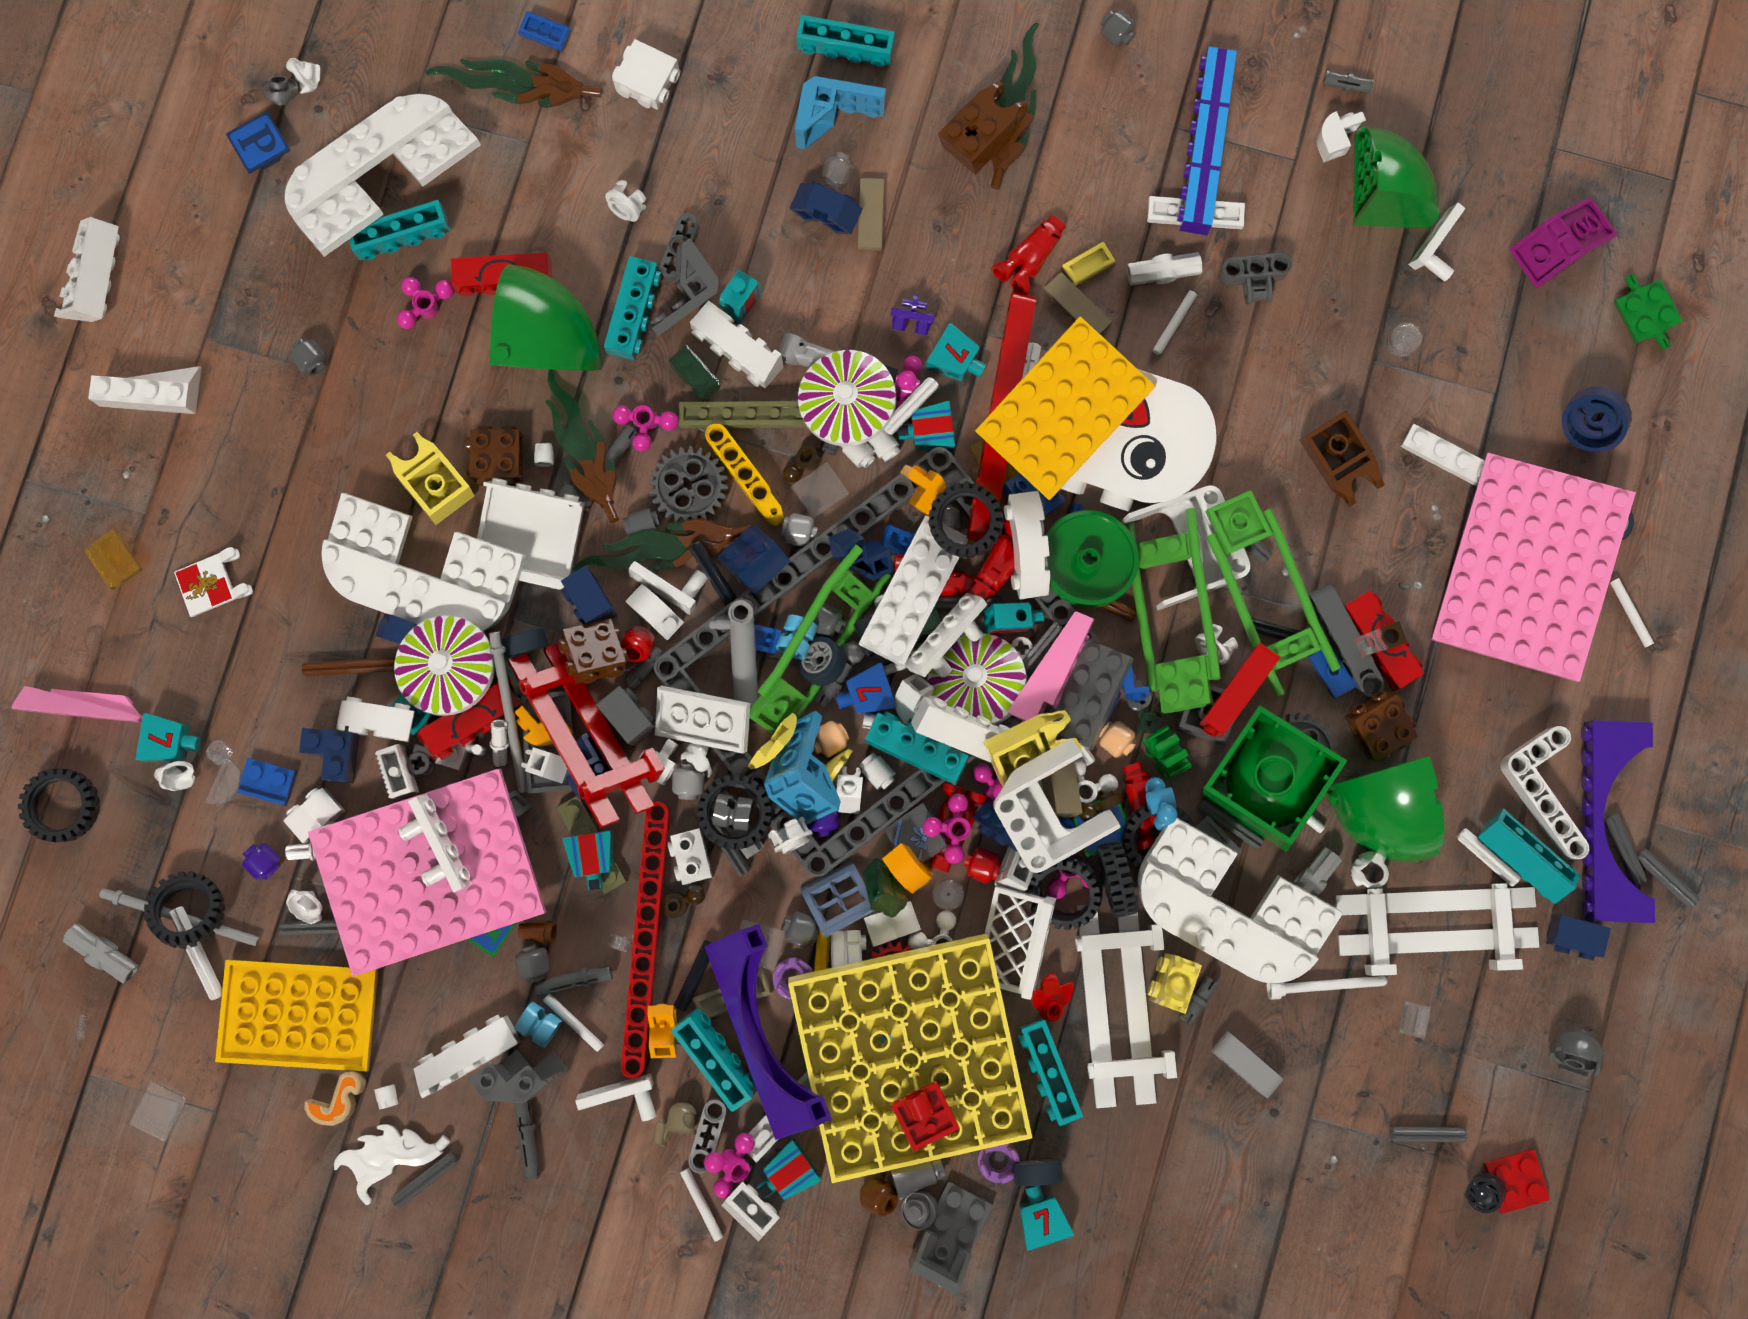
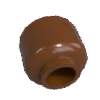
M873 1178L861 1187V1206L872 1214L883 1217L895 1210L898 1204L897 1191L884 1180Z

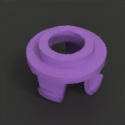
M785 959L774 970V988L779 995L786 999H791L789 986L784 980L786 972L791 969L799 970L802 974L813 972L810 965L802 959Z
M1009 1143L980 1150L978 1167L986 1179L1002 1184L1014 1179L1013 1164L1020 1162L1017 1150L1012 1144ZM1002 1151L1007 1156V1164L1003 1169L996 1170L990 1166L989 1157L993 1152Z

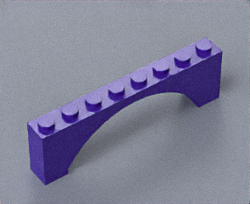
M1598 720L1584 722V726L1581 729V738L1584 741V751L1581 755L1584 776L1581 780V786L1585 795V800L1582 802L1581 807L1582 814L1585 815L1582 835L1589 845L1588 854L1582 858V862L1585 865V875L1582 879V887L1585 890L1582 911L1585 915V920L1655 923V898H1649L1643 894L1620 870L1609 849L1604 827L1605 805L1611 786L1619 772L1636 754L1643 749L1653 747V723Z
M760 924L742 929L704 946L775 1140L814 1128L832 1120L824 1096H818L803 1087L784 1069L770 1048L763 1032L757 1008L756 983L760 960L764 949H767L768 945Z

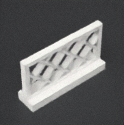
M996 885L985 934L987 933L990 943L997 940L1003 949L1002 953L993 957L998 979L1001 978L1002 980L999 981L1000 989L1022 994L1021 998L1032 999V993L1037 985L1056 898L1049 896L1043 898ZM1000 893L1010 896L1014 905L1003 910L998 902ZM1027 901L1038 903L1036 913L1029 917L1021 904ZM1017 907L1024 919L1013 925L1006 913ZM996 908H997L1000 913H998V914L995 915ZM1002 916L1009 928L998 934L993 926V921ZM1033 918H1035L1034 924H1032V922L1030 921ZM1027 923L1032 933L1030 937L1022 940L1016 928ZM1012 931L1018 943L1008 949L1001 937ZM1021 946L1026 954V959L1017 964L1010 952ZM1006 955L1013 967L1002 972L995 960ZM1016 970L1021 978L1020 985L1010 984L1005 975Z

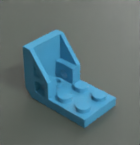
M818 76L812 77L803 83L794 129L796 148L807 149L832 129L835 124L837 109H841L848 114L855 112L864 113L871 118L884 117L886 88Z
M816 711L797 720L792 738L780 753L772 759L764 783L768 797L798 820L800 817H803L806 825L839 810L841 803L826 766L812 755L815 739L820 731L819 726L822 720V716Z

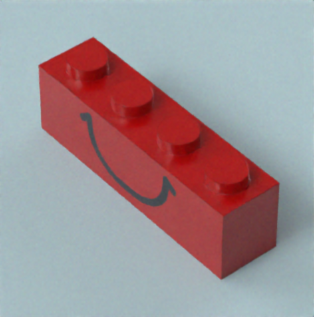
M548 252L451 258L452 287L461 296H473L474 293L481 292L487 295H495L500 275L506 265L524 266L552 278L551 258Z
M1369 590L1344 607L1370 652L1374 663L1392 691H1396L1425 674L1422 670L1423 665L1419 658L1413 656L1408 649V641L1403 645L1388 650L1385 649L1379 629L1393 624L1395 621L1389 614L1386 615L1382 609V601L1378 595L1373 594Z
M497 683L489 688L481 700L471 708L458 714L442 716L418 731L419 739L434 761L438 758L441 760L448 758L454 753V748L459 745L465 747L476 740L474 736L481 732L484 734L491 732V723L493 721L505 719L499 684ZM510 688L515 714V711L520 708L521 704Z

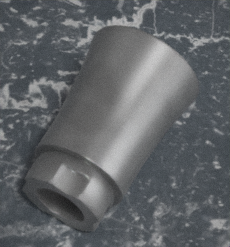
M941 1159L889 1170L899 1200L915 1191L937 1183L938 1180L946 1178Z

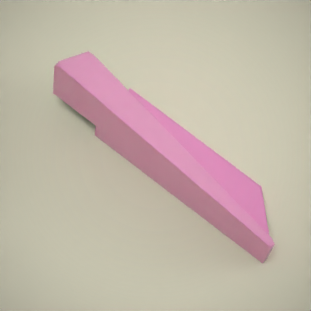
M1074 612L1009 708L1008 712L1012 716L1024 722L1039 714H1044L1047 706L1056 710L1087 639L1089 640L1090 636L1087 634L1094 622L1093 618L1079 612Z
M24 686L12 704V709L28 712L142 723L143 716L132 705L133 702L130 698L122 695L51 689V692Z

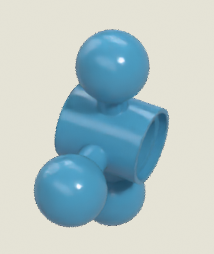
M1154 777L1149 779L1145 785L1146 800L1150 814H1157L1154 818L1156 829L1162 831L1165 825H1171L1177 819L1176 800L1172 788H1166L1162 779Z

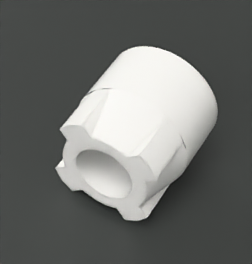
M551 443L535 444L534 465L539 467L554 465V452Z
M394 1084L374 1090L379 1109L398 1105Z

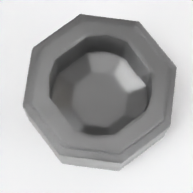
M851 641L843 646L846 663L851 666L862 663L866 654L858 642Z

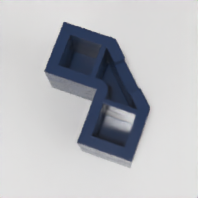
M812 181L811 183H800L789 209L805 221L822 222L836 234H852L863 208L855 203L856 200L853 197L838 193L818 182Z
M850 528L828 538L832 557L839 564L855 544L863 550L848 570L861 574L873 581L894 571L890 550L876 540L865 544L864 538Z

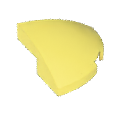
M794 713L780 723L771 739L758 749L747 767L755 769L763 766L780 753L794 734L797 723V716Z
M847 749L825 764L832 782L845 766L853 750Z

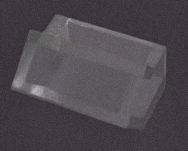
M1406 1002L1399 1032L1425 1039L1431 1007Z

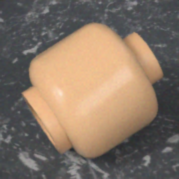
M829 721L820 726V731L814 743L816 754L821 753L829 758L846 748V742L849 740V737L843 725Z
M1109 721L1099 736L1101 738L1099 741L1100 746L1115 758L1120 757L1122 754L1128 756L1136 746L1133 743L1135 739L1134 731L1121 721L1114 723Z

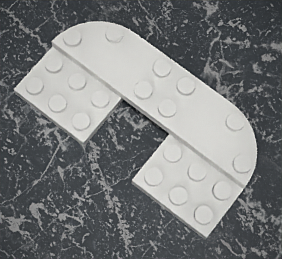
M426 94L399 96L296 167L285 190L286 208L298 227L325 257L383 215L380 208L355 181L357 178L391 154H394L413 177L424 186L481 146L476 136L451 111L449 105L440 98Z
M341 493L328 540L323 541L322 563L329 582L342 596L358 604L403 618L415 624H420L427 619L437 616H456L473 623L483 632L496 626L507 614L526 555L460 532H454L443 572L439 579L399 565L413 516L347 493Z
M1179 818L1173 824L1165 825L1145 856L1139 869L1137 881L1141 902L1156 924L1243 974L1261 982H1288L1302 976L1315 965L1319 959L1316 956L1343 914L1339 909L1277 875L1249 918L1211 896L1238 853Z

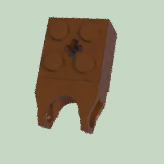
M1001 81L979 91L938 133L942 147L975 175L1009 142L1008 139L1017 131L1021 119L1028 111V105L1024 100L1007 108L997 106L1005 91L1004 83Z
M1347 410L1299 439L1331 491L1341 497L1349 507L1356 504L1352 490V482L1356 476L1366 478L1377 489L1385 485L1380 475L1378 461L1372 454L1373 451ZM1331 442L1339 443L1338 451L1332 448Z

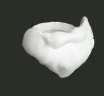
M290 58L286 68L294 74L295 79L300 83V88L302 89L300 93L304 94L315 91L320 82V65Z
M695 743L689 744L684 753L681 754V763L691 762L697 771H704L705 777L708 778L713 773L710 763L706 758L709 746Z
M185 761L166 762L160 768H157L154 773L159 786L162 789L171 791L192 787L196 780V777L193 775V766ZM175 766H185L188 769L187 771L182 773V771Z
M1367 851L1360 854L1351 866V876L1355 885H1364L1372 889L1385 885L1389 877L1388 868L1384 863L1386 857L1375 851ZM1371 861L1379 865L1384 873L1382 880L1378 883H1370L1361 872Z
M291 890L286 904L289 911L297 919L308 924H314L322 920L321 912L323 908L313 891Z

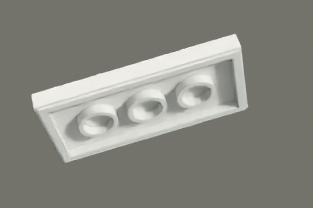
M660 686L657 687L655 735L745 753L748 747L751 703Z

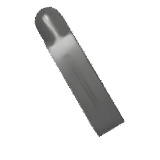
M1327 584L1309 593L1308 596L1318 621L1329 643L1354 681L1358 692L1365 698H1372L1374 694L1383 690L1384 680L1336 590L1331 584Z

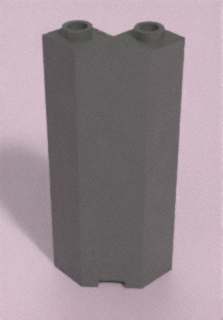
M517 1049L503 1062L495 1066L491 1062L487 1063L468 1080L485 1101L524 1104L552 1087L570 1070L555 1052H552L534 1067L521 1050Z

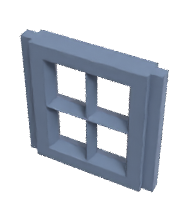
M852 860L800 888L825 938L878 909ZM851 876L856 887L839 895L834 885ZM830 888L835 898L818 907L814 896ZM859 891L864 901L847 910L842 899ZM838 902L843 913L826 922L821 911Z

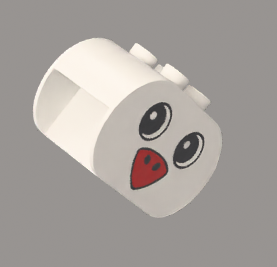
M1139 370L1156 387L1061 489L1081 495L1084 494L1087 483L1103 488L1100 502L1125 511L1131 509L1134 499L1146 503H1157L1172 500L1183 495L1201 480L1209 468L1214 455L1216 426L1209 405L1191 387Z

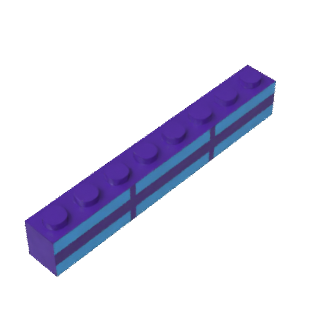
M1208 47L1206 55H1201L1199 70L1203 71L1202 77L1198 76L1195 90L1199 92V98H1195L1192 113H1196V119H1192L1189 134L1193 135V139L1188 142L1186 156H1190L1189 163H1185L1183 178H1187L1186 185H1182L1180 199L1184 201L1183 207L1178 209L1176 220L1180 222L1179 231L1208 236L1212 227L1237 51Z

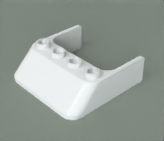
M1211 485L1202 487L1172 500L1134 511L1122 519L1124 525L1156 513H1164L1172 520L1177 534H1187L1186 509L1195 508L1207 593L1227 585L1217 559L1206 539L1207 536L1215 533L1205 511L1225 502L1220 489ZM1244 548L1226 556L1236 580L1248 574L1250 571V561ZM1190 557L1187 560L1194 575L1192 558ZM1196 586L1194 590L1162 601L1156 606L1157 610L1197 597Z
M1072 738L1015 769L994 801L995 812L1025 865L1034 873L1050 868L1121 827L1110 809L1073 829L1064 828L1055 815L1038 781L1083 756Z

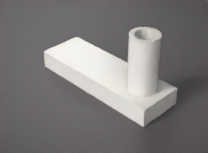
M1456 203L1446 210L1409 262V266L1414 270L1425 266L1444 282L1450 278L1454 270L1433 253L1463 213L1465 207L1460 203Z
M635 561L629 567L630 577L689 615L696 608L695 596L708 580L704 573L696 570L682 591H680Z
M651 1073L580 1093L575 1100L578 1110H582L634 1094L641 1120L648 1121L656 1117L649 1092L654 1083Z

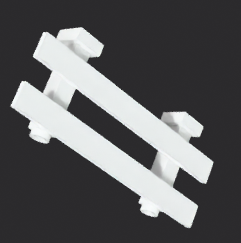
M1507 883L1492 884V889L1383 893V889H1367L1368 894L1335 895L1336 908L1343 913L1342 915L1367 914L1369 934L1338 935L1339 956L1370 955L1371 964L1365 965V975H1397L1396 964H1390L1389 954L1495 949V959H1489L1490 970L1523 969L1522 959H1515V948L1539 947L1538 927L1513 928L1511 908L1536 907L1534 887L1507 888ZM1492 910L1493 929L1388 933L1386 913Z
M1078 905L1077 911L1081 910L1085 905ZM1097 911L1089 923L1080 926L1079 936L1075 937L1076 950L1081 951L1091 1053V1063L1087 1064L1089 1079H1093L1096 1108L1116 1107L1114 1077L1133 1076L1136 1105L1156 1103L1154 1074L1163 1073V1076L1167 1079L1177 1078L1174 1051H1161L1160 1057H1152L1141 946H1150L1151 950L1154 951L1164 950L1162 927L1158 924L1148 925L1149 930L1139 931L1138 912L1118 918L1119 933L1100 934ZM1121 948L1131 1059L1112 1061L1101 950Z

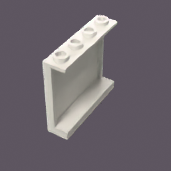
M492 478V482H484L483 486H487L477 539L526 555L519 581L559 590L562 589L564 586L561 580L571 575L585 502L578 501V496L564 494V498L554 496L555 491L541 488L540 492L532 491L531 486L516 483V487L507 485V480Z

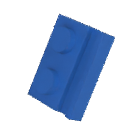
M247 758L237 793L287 806V800L291 794L298 771Z

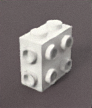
M634 39L632 45L627 46L623 54L624 60L621 65L617 66L613 72L612 79L618 94L625 98L632 97L646 108L653 107L658 110L661 103L664 104L667 101L672 82L676 83L680 76L678 61L676 58Z

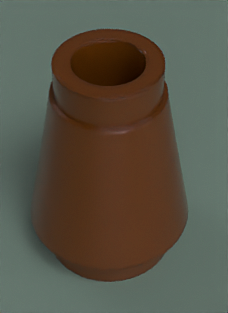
M550 920L519 924V938L543 945L553 944L556 940L557 925L551 923Z

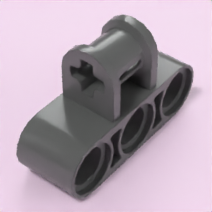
M1285 253L1228 258L1219 271V279L1227 286L1243 285L1246 305L1254 301L1270 303L1273 297L1272 282L1281 281L1287 276L1292 268V260ZM1274 264L1282 265L1284 271H1278ZM1250 266L1258 267L1260 273H1254ZM1226 268L1234 269L1237 275L1228 274Z

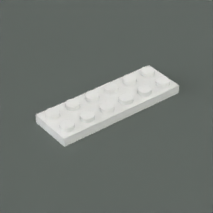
M926 515L859 642V645L902 667L909 657L959 557L943 550L936 543L930 532L929 517ZM943 524V530L948 538L956 543L967 544L968 539H966V535Z

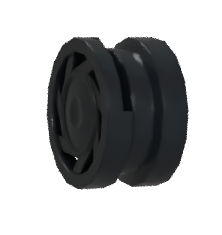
M1487 1172L1476 1175L1468 1184L1466 1190V1198L1469 1204L1481 1213L1497 1211L1507 1195L1504 1182L1497 1175Z

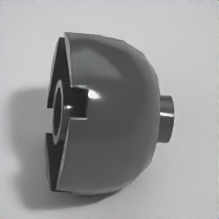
M1582 1029L1561 1033L1554 1040L1548 1056L1551 1063H1553V1060L1561 1063L1558 1065V1068L1584 1077H1587L1589 1072H1595L1594 1076H1598L1601 1073L1604 1060L1603 1050L1599 1042L1588 1031Z

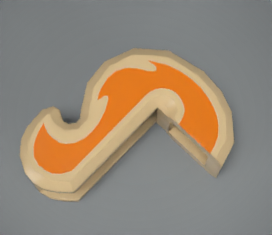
M348 1071L341 1074L331 1104L314 1099L305 1101L304 1110L308 1117L318 1124L330 1126L348 1120L354 1113L356 1106L354 1095L362 1093L365 1089V1076L360 1071Z

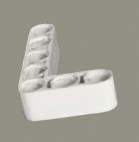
M1556 726L1545 729L1505 756L1500 763V768L1558 853L1567 860L1582 859L1589 852V845L1535 768L1570 743L1571 734L1569 730L1563 726ZM1553 732L1559 736L1558 744H1555L1552 740ZM1533 746L1539 749V756L1537 758L1532 754ZM1513 759L1519 763L1518 771H1515L1511 766ZM1527 780L1533 782L1534 789L1532 792H1529L1526 788ZM1543 800L1548 804L1546 813L1540 807ZM1557 821L1563 826L1560 834L1555 829ZM1572 842L1577 846L1575 854H1572L1570 851V844Z

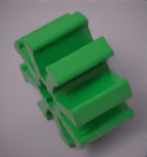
M1164 726L1142 739V743L1147 748L1145 752L1148 758L1154 760V768L1158 773L1162 772L1163 778L1166 781L1191 768V763L1186 759L1189 756L1186 749H1182L1179 746V738L1176 734H1171L1168 726Z

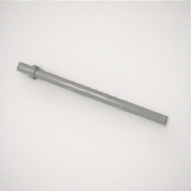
M492 632L489 634L492 646L490 654H493L518 792L523 793L527 792L525 769L521 766L523 758L503 655L505 646L501 644L500 633Z
M102 888L99 894L100 898L110 900L114 905L119 906L122 904L144 911V904H148L147 901L125 895L124 891L121 890L115 892ZM163 907L161 917L171 920L169 912L172 909ZM187 914L192 927L197 926L203 920ZM223 925L219 929L215 928L213 930L218 935L256 947L260 942V937Z

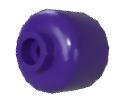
M838 811L807 824V828L812 833H817V837L832 836V831L837 830L840 825Z
M266 843L260 844L258 847L252 844L242 854L246 857L242 862V867L256 880H261L262 878L267 880L281 867L278 864L280 862L279 855Z

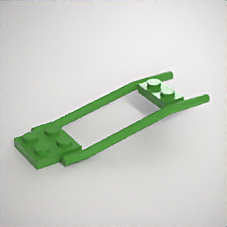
M1251 490L1207 509L1205 513L1215 533L1207 536L1206 539L1217 559L1252 648L1254 649L1261 641L1226 556L1272 535L1275 538L1310 625V628L1267 647L1281 657L1266 677L1276 698L1285 694L1275 671L1322 650L1331 671L1334 672L1340 669L1341 666L1318 621L1290 548L1272 509L1261 512Z
M1195 508L1186 509L1187 534L1181 533L1140 542L1137 545L1139 567L1132 587L1146 666L1147 683L1150 687V692L1159 690L1161 711L1164 714L1213 705L1210 680L1221 678L1201 558ZM1134 522L1125 524L1136 542ZM1191 557L1208 655L1160 663L1155 666L1139 568H1150L1187 560Z
M856 544L823 584L775 669L757 691L761 696L750 708V718L772 734L775 733L780 723L792 713L797 716L798 720L811 705L822 687L812 684L804 696L783 680L781 676L831 590L855 609L844 631L836 641V644L843 649L844 644L847 643L854 631L853 625L860 621L863 614L893 578L889 574L884 575L869 590L850 573L848 569L863 552Z

